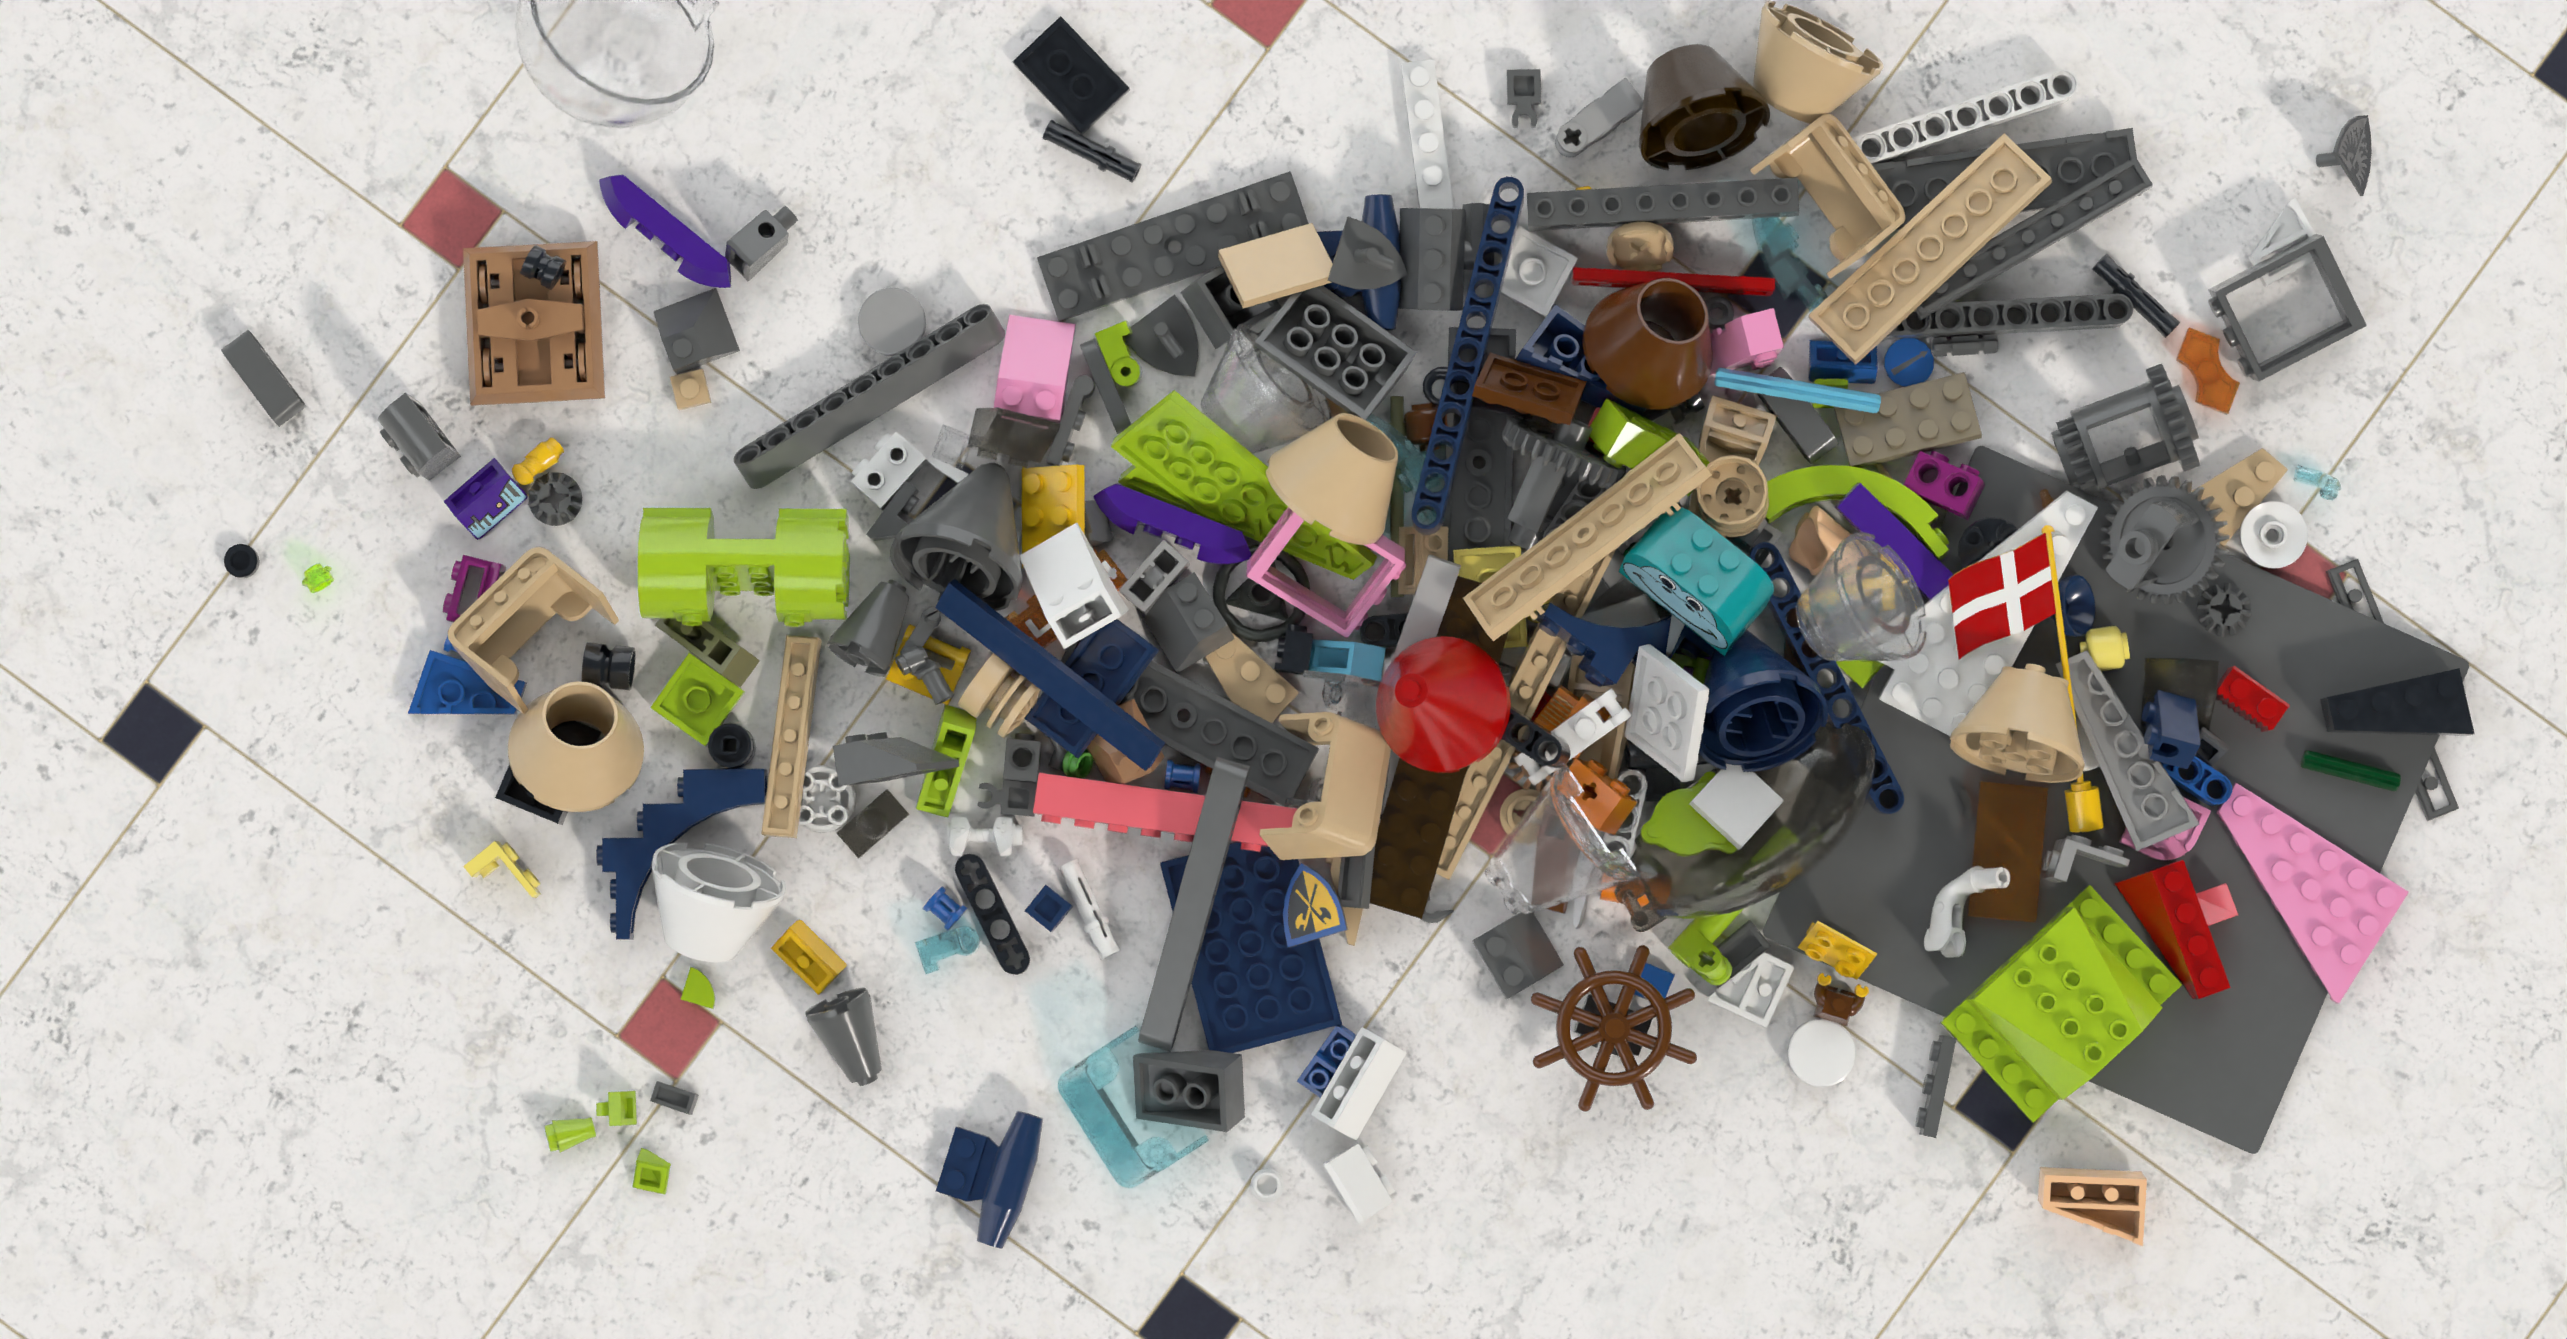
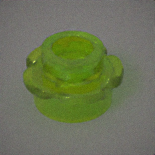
M320 563L311 566L303 573L305 578L302 581V585L308 587L311 593H317L325 589L334 581L330 573L332 568L330 566L323 568Z

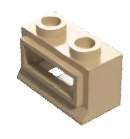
M1414 526L1399 527V545L1405 549L1406 567L1398 578V594L1415 595L1429 554L1448 561V527L1441 526L1436 533L1431 535L1419 533Z

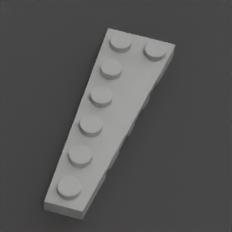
M2088 650L2068 658L2074 708L2136 851L2200 825L2161 762L2149 759L2148 745L2144 743V736ZM2062 662L2056 663L2060 676L2063 678Z

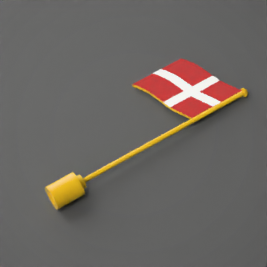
M2046 525L2042 528L2041 535L2018 548L1971 564L1948 579L1958 660L1984 644L2025 631L2055 614L2063 678L2069 682L2067 689L2076 724L2051 533L2055 530L2052 526ZM2082 773L2077 782L2071 783V789L2065 790L2070 832H2089L2104 827L2099 788L2091 786V781H2084Z

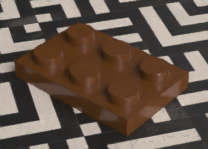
M1489 353L1475 383L1472 396L1480 398L1489 404H1500L1513 408L1522 414H1533L1546 418L1552 423L1570 425L1583 396L1587 381Z

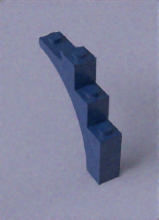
M1552 603L1541 606L1545 611L1542 615L1537 610L1535 611L1538 617L1535 620L1540 623L1539 628L1550 636L1556 637L1557 635L1566 642V648L1578 656L1584 655L1578 668L1586 673L1585 678L1596 686L1602 687L1617 684L1632 659V664L1636 667L1639 646L1651 644L1667 657L1666 649L1672 614L1648 625L1619 628L1597 625L1574 617ZM1684 625L1678 641L1668 658H1672L1679 645V650L1691 659L1710 657L1715 648Z
M766 769L683 770V777H678L677 780L678 797H683V803L643 804V811L637 812V831H643V838H602V845H597L596 849L597 866L602 865V872L616 873V879L610 880V898L616 899V913L610 914L611 933H616V940L634 939L636 911L643 888L652 873V859L656 850L676 842L692 827L716 814L742 806L765 804L768 784V772Z

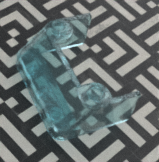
M1137 1025L1066 1070L1058 1081L1060 1095L1115 1181L1125 1188H1133L1140 1185L1210 1140L1208 1135L1205 1134L1178 1152L1163 1137H1152L1139 1145L1104 1091L1103 1087L1112 1082L1119 1072V1063L1112 1049L1139 1033L1140 1029Z

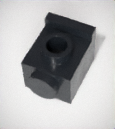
M1287 624L1286 637H1279L1276 657H1282L1283 659L1282 663L1275 662V671L1308 676L1313 633H1307L1306 626Z

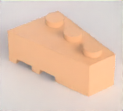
M2040 1167L2038 1201L2043 1209L2082 1224L2091 1225L2106 1233L2120 1236L2143 1246L2147 1179L2141 1171Z

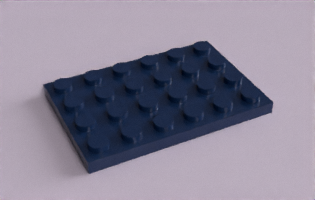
M1238 842L1232 843L1229 846L1191 982L1209 1050L1228 1053L1244 1051L1342 1024L1320 939L1290 948L1287 946L1283 921L1284 901L1290 881L1300 866L1299 859L1280 860L1272 849L1267 846H1261L1260 852L1240 849L1241 843ZM1189 855L1160 862L1172 912L1174 911Z

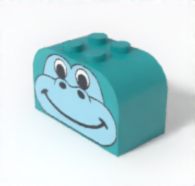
M1671 506L1670 508L1674 514L1669 516L1665 512L1655 520L1626 554L1618 572L1725 656L1765 609L1774 592V585L1766 572L1755 561L1702 519L1683 507L1676 511Z

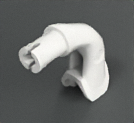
M1974 866L1945 885L1936 896L1932 908L1930 928L1927 929L1924 937L1925 950L1929 952L1941 951L1947 958L1962 956L1966 947L1965 931L1962 930V921L1967 897L1973 893H1982L1985 889L2006 888L2010 882L2009 871L2003 867L1984 869L1981 866Z

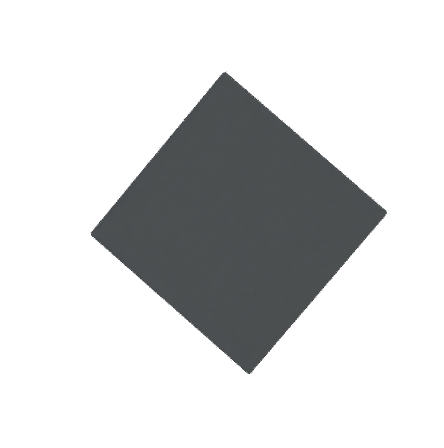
M1978 446L1974 450L1968 466L1980 472L1978 477L1983 480L1985 487L1968 520L1947 511L1940 530L1949 541V544L1946 545L1949 551L1947 556L1940 562L1953 575L1963 569L1958 557L1959 541L1964 531L1972 523L1986 517L2002 518L2011 522L2019 529L2066 491L2096 505L2098 509L2058 583L2064 577L2073 575L2083 576L2090 584L2095 599V620L2092 629L2117 626L2121 633L2126 632L2130 659H2125V664L2122 668L2102 671L2142 735L2145 737L2146 722L2142 720L2143 709L2147 702L2154 703V696L2157 690L2195 699L2199 730L2202 727L2208 729L2230 747L2212 768L2226 776L2232 786L2234 783H2238L2380 873L2440 735L2327 732L2320 699L2460 668L2462 681H2464L2469 669V662L2228 554L2217 556L2226 563L2221 568L2213 567L2219 577L2215 580L2208 578L2206 580L2209 586L2218 583H2230L2242 588L2243 592L2250 599L2252 614L2247 626L2239 633L2228 637L2213 635L2201 625L2197 615L2198 600L2205 590L2197 586L2199 595L2191 598L2186 593V601L2178 603L2174 596L2171 604L2164 605L2161 596L2158 603L2152 604L2150 602V593L2145 599H2137L2139 588L2127 593L2125 591L2126 587L2119 583L2117 584L2108 574L2106 568L2112 559H2103L2102 555L2111 551V547L2101 545L2100 541L2110 538V535L2101 531V528L2113 524L2105 518L2106 513H2117L2112 507L2111 502L2075 486H2070V484L1985 446ZM1961 482L1954 496L1964 495L1968 490V483ZM2173 535L2167 543L2170 547L2174 544ZM1993 541L1988 543L1989 547L1994 545ZM1915 586L1897 626L1929 601ZM2227 596L2222 605L2211 606V609L2221 612L2222 624L2228 614L2238 613V610L2228 606ZM2048 617L2034 625L2012 667L2025 669L2026 664H2036L2046 669L2045 674L2061 678L2056 667V663L2061 662L2057 625L2052 618ZM2065 634L2068 658L2081 653L2079 642H2085V636L2071 637ZM1884 664L1875 674L1860 709L1903 791L1904 804L1895 813L1880 814L1872 808L1859 782L1853 792L1847 797L1827 783L1802 840L1803 844L1796 853L1763 928V935L1770 940L1806 955L1805 951L1798 948V946L1807 935L1806 932L1812 922L1816 923L1818 920L1877 953V956L1858 979L1946 1017L2082 890L2091 885L2178 979L2168 964L2167 959L2155 945L2150 934L2130 908L2131 906L2114 883L2178 860H2184L2196 893L2226 883L2238 915L2208 926L2231 988L2201 999H2192L2182 985L2161 1004L2163 1008L2144 1031L2090 1079L2089 1082L2248 1153H2257L2261 1148L2328 992L2319 977L2312 970L2308 959L2298 947L2288 926L2272 904L2269 895L2264 891L2246 857L2233 840L2232 834L2217 814L2221 804L2207 805L2176 785L2184 798L2211 810L2197 842L2189 852L2172 860L2153 859L2119 842L2126 829V825L2099 766L2089 771H2083L2084 781H2091V786L2099 788L2104 827L2089 832H2070L2065 790L2071 789V783L2077 782V779L2059 783L2025 780V773L2007 769L2004 776L1964 760L1951 749L1949 735L1878 698L1893 671V668ZM2236 666L2290 704L2273 730L2261 732V728H2256L2255 724H2250V720H2245L2244 716L2239 717V712L2234 713L2233 708L2228 709V704L2223 705L2222 700L2217 701V696L2212 697V690L2228 668ZM1857 729L1850 731L1848 736L1849 744L1854 748H1860L1864 743L1863 733ZM1842 750L1836 764L1856 777ZM2310 750L2395 772L2401 775L2400 786L2397 791H2389L2301 767V759L2303 753ZM1869 759L1865 762L1863 770L1867 777L1874 779L1878 776L1880 767L1876 761ZM2191 764L2188 769L2179 767L2178 773L2182 779L2190 780L2194 775V768ZM2215 780L2210 781L2207 785V793L2211 798L2218 799L2222 794L2221 784ZM1959 787H1966L1965 789H1967L1966 791L1970 795L1969 798L1972 800L1969 803H1973L1974 810L1970 820L1962 816L1964 805L1957 790ZM1885 789L1880 793L1879 802L1882 807L1889 809L1894 805L1895 795L1892 791ZM2072 834L2091 840L2090 846L2097 849L2099 846L2104 847L2106 845L2124 851L2122 857L2130 860L2128 867L2117 868L2075 854L2067 882L2059 883L2043 879L2046 871L2041 870L2047 851L2053 850L2055 841L2065 839L2067 835L2072 836ZM1974 866H1981L1984 869L2003 867L2009 871L2010 882L2006 888L1985 889L1982 893H1973L1967 897L1962 921V930L1965 931L1966 947L1962 956L1947 958L1941 951L1929 952L1925 950L1924 937L1927 929L1930 928L1932 908L1936 896L1945 885Z

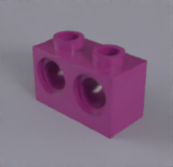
M1931 450L1930 455L1919 451L1903 485L1915 492L1927 503L1968 520L1985 487L1983 480L1978 477L1980 472L1965 464H1961L1960 468L1948 463L1950 460L1948 457ZM1930 469L1938 470V476L1933 482H1923V475L1926 471ZM1961 482L1968 483V490L1964 495H1953L1955 485Z

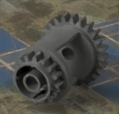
M2162 363L2146 369L2149 382L2071 410L2072 417L2056 422L2058 430L2051 432L2070 486L2079 484L2081 490L2097 485L2099 490L2109 485L2179 461L2184 472L2200 466L2193 443L2194 440L2199 439L2192 415L2180 386L2172 387ZM2149 407L2162 441L2138 450L2135 447H2129L2124 450V455L2100 464L2087 430Z

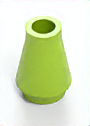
M592 1117L586 1119L552 1120V1124L544 1126L550 1152L559 1150V1153L583 1141L596 1137Z

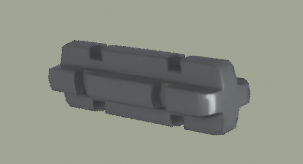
M1994 333L1982 334L1983 337L1978 338V334L1951 336V339H1947L1946 336L1934 337L1931 344L1932 353L1935 357L1947 356V353H1951L1952 356L1979 354V351H1983V354H1993L1998 351V338Z

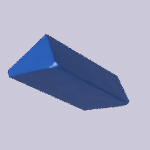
M1810 340L1808 371L1810 382H1814L1816 379H1846L1848 383L1874 384L1876 382L1878 371L1877 346L1855 365L1832 341Z

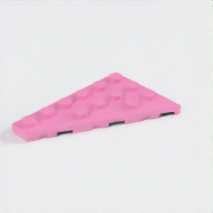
M2234 783L2230 798L2220 805L2217 814L2232 834L2233 840L2251 866L2250 868L2264 891L2269 895L2275 909L2280 913L2288 926L2292 937L2303 955L2308 959L2312 970L2319 977L2330 995V999L2335 1003H2340L2409 892L2238 783Z

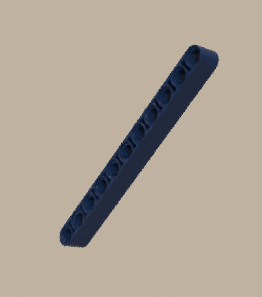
M1506 176L1496 182L1417 487L1411 518L1414 528L1423 535L1436 533L1443 522L1474 396H1472L1474 386L1481 373L1522 212L1524 188L1522 183L1514 177ZM1505 189H1513L1518 193V197L1514 201L1507 202L1502 200L1500 193ZM1499 220L1506 221L1510 225L1509 230L1503 234L1494 232L1491 227ZM1491 252L1498 253L1502 257L1501 262L1495 266L1487 265L1483 259ZM1487 284L1494 289V292L1490 297L1481 298L1475 293L1476 288ZM1479 316L1485 320L1486 324L1480 330H1472L1467 326L1468 320ZM1468 348L1475 350L1478 355L1474 361L1464 362L1459 358L1460 352ZM1456 381H1464L1469 385V389L1465 394L1457 395L1450 389L1452 384ZM1448 413H1456L1461 417V421L1455 427H1448L1442 422L1443 417ZM1447 445L1453 450V453L1448 459L1442 460L1434 455L1435 449L1438 446ZM1433 477L1442 479L1445 483L1443 489L1438 492L1429 491L1426 488V483L1429 479ZM1423 510H1431L1437 517L1433 523L1425 525L1418 521L1419 513Z

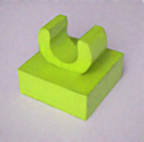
M636 1091L608 1092V1102L596 1103V1115L609 1116V1126L637 1125Z

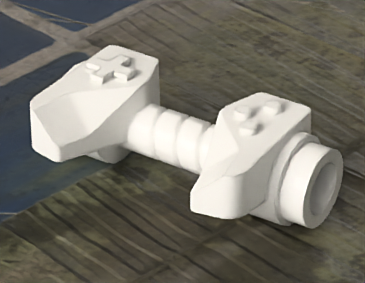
M966 817L951 818V823H948L947 837L950 853L953 856L961 857L968 842L985 841L995 842L1001 857L1009 856L1012 853V847L1023 845V825L1012 823L1011 817H998L993 828L973 829L970 828Z

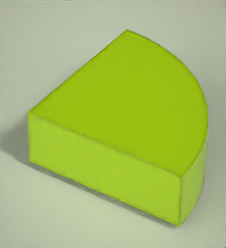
M690 967L681 1000L714 1009L715 993L711 982L701 971Z

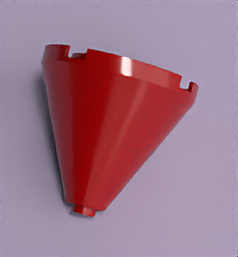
M1432 637L1416 642L1403 650L1386 669L1376 698L1378 725L1388 746L1408 764L1435 773L1457 772L1461 768L1483 760L1501 740L1510 716L1509 687L1506 686L1498 663L1479 646L1455 637Z

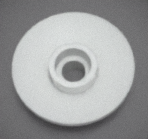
M2269 501L2255 506L2248 512L2241 524L2240 541L2242 548L2253 562L2262 567L2275 569L2292 564L2302 555L2307 544L2308 531L2305 520L2294 507L2283 502ZM2268 530H2274L2277 533V540L2275 542L2267 540L2266 533Z

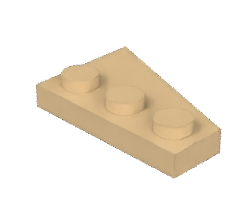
M2263 448L2199 486L2204 488L2202 500L2210 496L2215 498L2209 507L2210 510L2217 508L2223 510L2215 519L2216 521H2227V525L2219 529V533L2230 535V539L2241 527L2243 519L2248 512L2262 502L2288 471L2285 466ZM2230 539L2221 541L2220 545L2224 547Z
M1233 634L1235 639L1205 656L1232 703L1273 723L1299 692Z

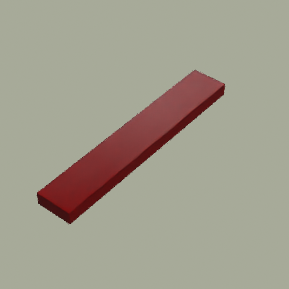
M1573 267L1571 284L1574 286L1628 288L1656 279L1672 278L1685 282L1697 292L1771 296L1775 290V278L1581 267Z

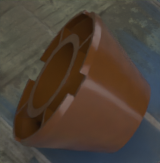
M1672 278L1656 279L1607 295L1591 311L1584 326L1583 349L1591 371L1598 373L1600 378L1607 384L1606 389L1634 406L1647 409H1669L1682 405L1684 401L1700 392L1707 382L1712 369L1713 351L1708 310L1703 298L1690 285ZM1644 320L1654 322L1665 328L1675 341L1657 335L1648 327Z

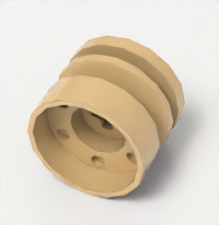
M1736 455L1720 457L1709 463L1706 468L1712 476L1696 488L1699 511L1704 522L1719 534L1728 537L1744 536L1757 529L1766 518L1769 507L1767 480L1760 467L1750 459ZM1731 495L1735 498L1739 495L1740 504L1736 505L1733 502L1728 504L1727 496Z
M993 653L973 678L957 705L975 718L981 715L987 708L991 710L992 713L986 726L991 729L1002 718L1004 722L997 734L1005 739L1011 731L1025 721L1024 718L1038 701L1041 690L1033 683L1028 688L1024 686L1028 679L1021 674L1016 679L1013 678L1011 674L1014 669Z

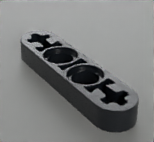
M975 854L961 856L955 864L956 876L1001 967L1009 974H1022L1030 965L1029 952L984 861ZM966 860H970L971 863L978 862L980 866L976 870L978 879L982 880L986 876L988 880L987 884L978 885L971 892L967 887L969 884H974L971 876L968 874L963 876L961 870L965 868L964 862ZM984 889L992 891L995 896L993 906L988 909L980 908L975 900L977 893ZM999 919L1006 921L1010 927L1008 936L1001 940L994 938L990 931L992 923ZM1016 937L1018 944L1011 946L1016 954L1022 953L1025 959L1020 961L1022 967L1016 969L1014 965L1007 966L1006 960L1010 958L1006 948L999 952L997 945L1006 944Z

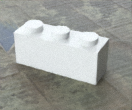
M1361 1027L1311 1115L1356 1141L1404 1059L1406 1052Z

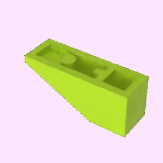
M944 705L932 750L959 760V767L925 773L916 804L917 810L949 817L976 731L977 718L964 709Z

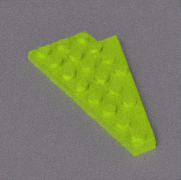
M1175 390L1116 436L1111 444L1115 451L1133 464L1121 474L1118 483L1239 530L1244 536L1259 542L1265 539L1288 507L1275 493L1266 476L1268 466ZM1304 520L1283 548V551L1352 580L1372 567L1377 558V555L1364 545L1348 543L1330 536L1331 529L1314 520L1312 525Z

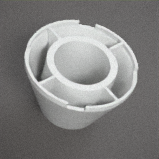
M679 842L662 846L656 850L652 859V871L664 940L676 952L696 960L726 962L734 959L785 895L786 884L785 881L781 880L779 882L775 878L777 871L750 855L730 848L705 843L703 849L687 848V842Z

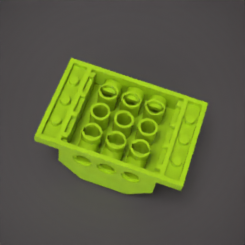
M2088 885L1940 1023L1954 1038H1957V1042L2028 1119L2034 1123L2056 1101L2064 1100L2092 1079L2143 1032L2163 1008L2161 1004L2178 990L2182 984L2093 887Z

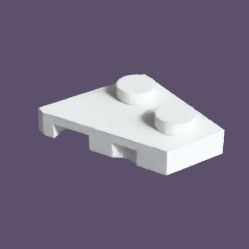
M1763 952L1710 994L1707 1001L1767 1028L1795 966Z

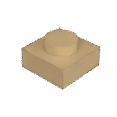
M703 369L670 377L678 410L712 403Z

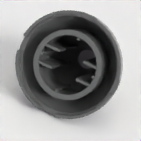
M996 463L980 465L896 534L890 549V559L902 578L919 591L924 584L940 592L938 601L948 583L954 579L995 611L1008 608L1012 599L1016 601L1023 579L1010 478L1001 465Z

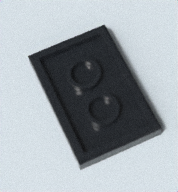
M1061 16L1012 61L1015 67L1081 135L1130 91V88Z

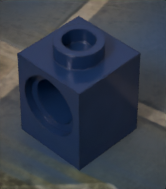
M1045 884L1025 909V912L1053 933L1073 908V905Z

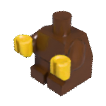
M1820 973L1817 976V984L1814 990L1817 1005L1813 1016L1848 1026L1850 1016H1855L1863 1007L1865 996L1869 993L1868 987L1864 986L1862 988V985L1858 984L1854 988L1855 993L1843 989L1838 992V988L1829 986L1831 976H1824V973Z

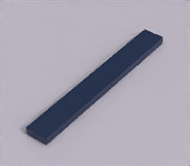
M956 579L948 583L935 607L1144 771H1147L1153 765L1165 745L1163 740Z

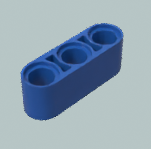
M2194 756L2191 762L2194 768V775L2190 780H2184L2180 777L2178 773L2179 767L2161 763L2174 784L2207 805L2222 804L2232 794L2230 780L2196 756ZM2212 780L2219 782L2222 787V794L2218 799L2211 798L2207 793V785Z

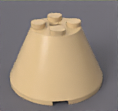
M2026 664L2025 669L2003 667L2000 675L1951 733V749L1964 760L2004 776L2008 769L2025 773V780L2059 783L2078 779L2082 776L2085 764L2067 689L2069 682L2064 678L2045 674L2046 669L2036 664Z

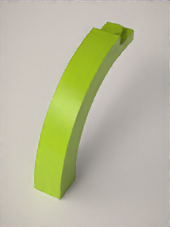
M1822 465L1793 470L1767 481L1769 507L1765 520L1768 524H1771L1783 514L1806 504L1842 500L1857 483H1861L1939 561L1948 554L1949 549L1946 546L1949 544L1948 539L1939 528L1936 527L1933 530L1930 527L1937 521L1938 514L1915 492L1885 475L1852 466Z

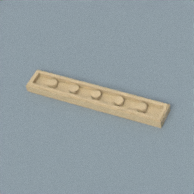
M786 635L761 834L764 836L797 839L822 642L818 637Z

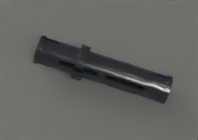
M1054 120L1049 122L1042 137L1044 140H1048L1098 165L1099 170L1113 172L1129 180L1131 183L1134 182L1141 168V163H1137L1115 152L1116 148L1110 145L1107 148L1056 123Z
M2107 253L2092 268L2094 272L2113 288L2112 292L2114 294L2127 296L2131 300L2133 308L2165 338L2179 325L2180 321L2134 280L2135 276L2131 272L2128 274Z

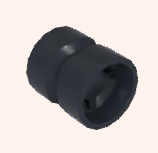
M587 642L582 663V682L592 683L601 688L605 683H608L611 689L630 691L635 671V648L615 646L612 650H609L606 644Z
M728 723L720 725L711 733L708 741V750L715 762L721 766L736 769L750 763L755 755L756 744L754 737L748 730L740 725Z

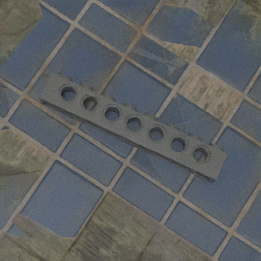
M1798 178L1527 193L1528 227L1530 231L1615 227L1633 222L1668 224L1799 216Z

